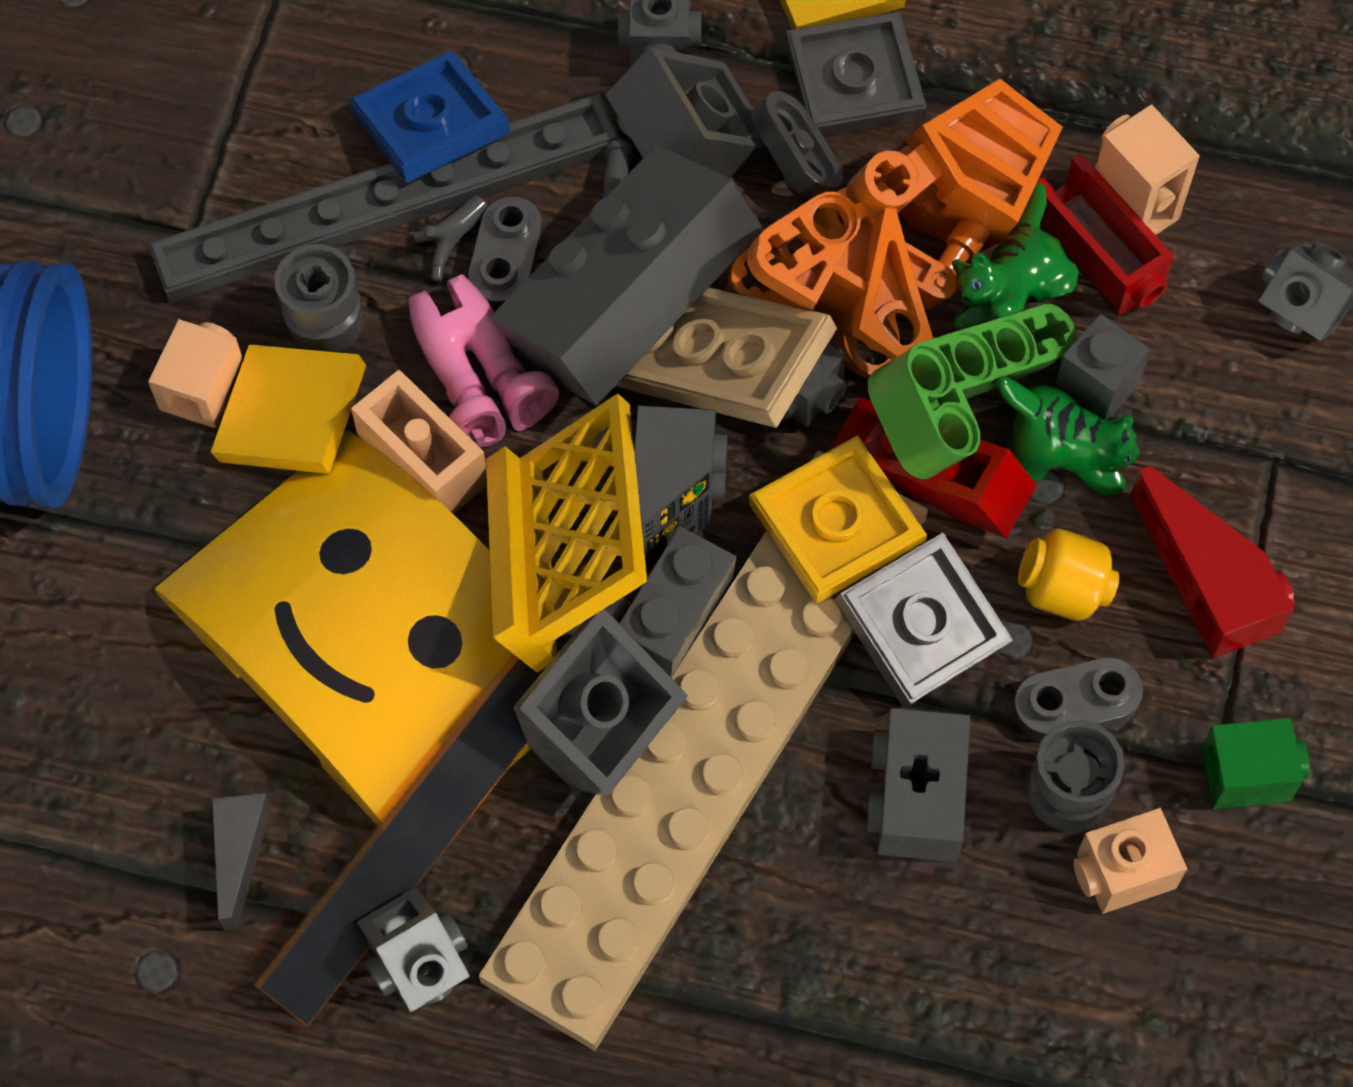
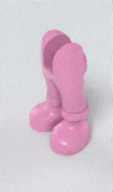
M461 274L447 280V287L456 310L441 316L437 306L425 290L408 298L410 319L415 336L427 361L446 388V394L455 408L449 415V418L476 445L486 447L502 440L505 435L506 424L492 398L485 395L486 389L478 375L475 374L466 356V351H472L486 372L489 383L500 396L504 411L511 425L517 431H523L532 427L547 415L558 400L559 389L554 379L545 372L531 371L525 373V369L519 359L515 357L510 343L490 318L495 313L480 291Z

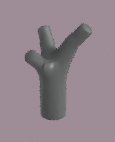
M478 195L473 196L438 224L428 225L424 230L414 232L413 238L416 243L437 240L430 277L432 281H442L445 263L453 248L465 233L482 220L488 205Z

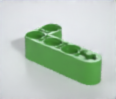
M1043 304L918 343L873 371L868 379L870 400L902 467L916 478L929 479L976 452L980 444V430L967 398L997 389L996 381L999 377L1006 376L1018 382L1029 378L1060 360L1077 341L1075 326L1068 314L1053 304Z

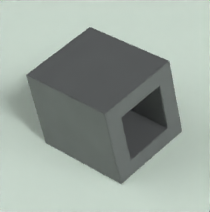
M1100 314L1063 355L1054 388L1062 390L1070 396L1077 406L1108 421L1140 384L1151 349Z

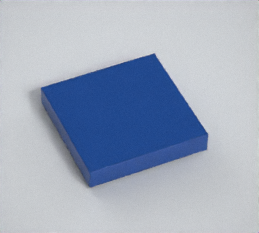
M452 50L349 99L353 116L406 183L511 133L508 117Z

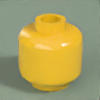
M1055 529L1048 532L1042 539L1036 537L1029 543L1021 560L1018 584L1025 588L1026 598L1033 607L1073 621H1082L1090 618L1099 606L1106 608L1110 605L1118 588L1119 572L1112 570L1111 552L1106 545L1064 529Z

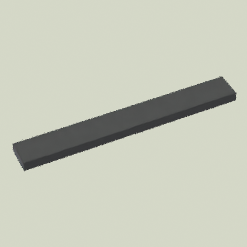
M600 93L511 122L509 123L511 133L408 183L403 180L392 164L388 163L149 243L148 246L168 301L172 303L276 268L280 261L291 251L304 245L324 244L335 248L465 204L475 195L483 198L605 157L608 143L621 139Z

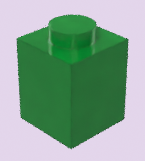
M1291 718L1213 725L1201 747L1213 810L1291 802L1304 779H1307L1309 776L1308 750L1303 739H1295Z

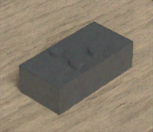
M656 145L606 198L600 200L593 207L591 213L564 241L553 248L549 257L490 318L526 365L536 371L549 374L556 383L597 406L763 231V227L731 178L662 146Z

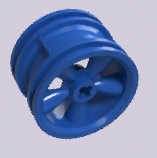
M22 260L16 264H0V498L9 505L25 506L34 501L40 507L57 508L64 504L75 484L83 457L89 422L92 389V335L87 296L81 276L72 264L51 263L46 268L43 264L36 261Z

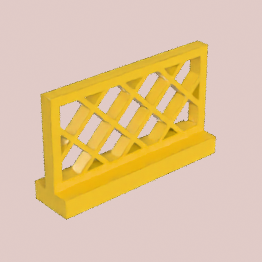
M618 393L521 458L516 456L506 446L486 458L493 638L536 672L547 667L557 655L556 639L647 582L630 404ZM608 428L597 448H591L599 433ZM559 460L547 481L544 480L542 471ZM581 462H588L573 487L567 486ZM609 466L614 467L601 491H594ZM564 499V502L549 524V514L557 501ZM585 504L592 505L577 530H570ZM612 510L618 511L605 536H597ZM561 543H567L568 545L552 569V558ZM589 549L595 550L580 577L573 576ZM617 555L622 556L623 568L601 581ZM564 589H571L563 605L554 611V605Z

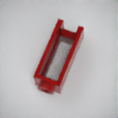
M1082 153L1072 158L1066 184L1055 191L1044 177L1037 181L1045 186L1047 206L1040 224L1051 236L1060 241L1067 255L1115 308L1114 314L1117 317L1135 305L1139 308L1149 306L1165 292L1168 286L1166 280L1174 255Z

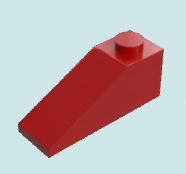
M861 397L829 448L832 450L858 436L894 487L956 520L1006 539L1037 487V484L1009 449L981 439L976 452L933 477L919 479L910 475L898 461L872 402Z
M1152 466L1140 469L1133 485L1130 499L1212 659L1282 633L1294 610L1295 603L1293 589L1285 574L1279 570L1275 572L1264 551Z

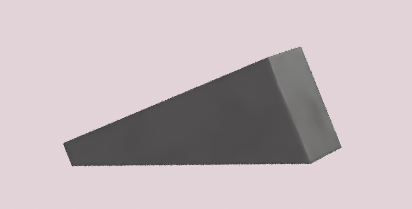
M267 793L212 799L218 919L225 931L237 930L272 809Z

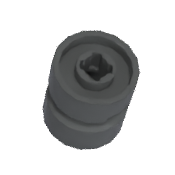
M324 244L304 245L285 256L280 261L274 274V283L279 306L282 308V317L286 331L292 342L304 350L340 352L349 348L359 338L364 326V314L354 268L348 257L337 248Z
M1085 720L1066 721L1048 732L1040 743L1026 786L1028 803L1036 817L1049 827L1064 832L1084 831L1096 825L1110 807L1125 768L1123 750L1114 735L1101 725Z

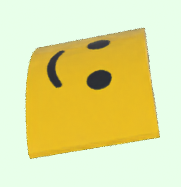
M348 430L343 433L330 474L297 471L154 588L157 595L238 679L242 677L319 758L322 768L382 831L391 823L519 659L493 638L490 550L419 482L379 450ZM527 743L503 773L531 750Z

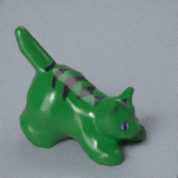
M1036 183L1017 223L1015 232L1006 237L994 249L990 259L979 252L973 255L971 264L959 259L952 261V267L958 275L960 300L968 306L954 317L956 329L990 319L1005 317L1023 310L1029 303H1038L1074 291L1079 274L1077 265L1065 255L1057 238L1040 229V222L1047 206L1046 190L1042 183Z
M1006 376L998 378L996 386L1002 399L1016 410L1011 442L1005 448L1010 450L1034 481H1042L1048 471L1053 468H1063L1074 472L1087 486L1101 495L1116 496L1124 491L1126 481L1118 469L1133 464L1139 455V448L1135 441L1136 434L1132 428L1133 418L1131 415H1123L1120 418L1107 421L1077 406L1074 400L1062 390L1048 386L1033 387L1028 390Z

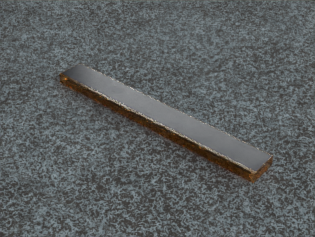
M586 566L580 567L573 576L580 577ZM564 589L554 605V611L563 605L571 589ZM622 597L606 607L605 610L620 624L631 603ZM581 624L556 639L557 654ZM513 653L510 655L252 983L255 988L305 1027L311 1024L370 948L357 921L419 885L526 747L527 742L513 707L545 668L536 672Z

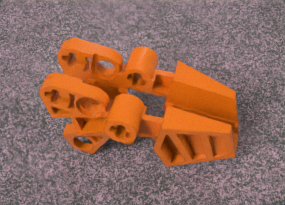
M998 79L923 124L906 140L908 146L899 152L886 150L876 154L850 179L847 187L840 189L838 192L819 194L767 227L751 243L750 248L742 252L729 265L724 288L726 292L830 315L837 327L832 339L840 346L842 353L846 355L845 368L869 379L871 373L916 344L933 339L924 309L931 310L936 308L956 292L958 279L952 267V261L959 259L966 263L967 260H972L974 254L1001 243L1019 222L1063 127L1003 80ZM899 212L910 227L946 241L947 248L938 261L905 242L898 217ZM798 236L804 246L790 255L788 243ZM772 260L775 262L773 266L770 264ZM747 269L762 283V291L757 286L747 289L743 285L742 279L747 275ZM896 313L905 315L914 327V337L908 345H901ZM858 340L864 342L869 349L884 354L886 356L885 361L880 365H871L865 362L857 350Z

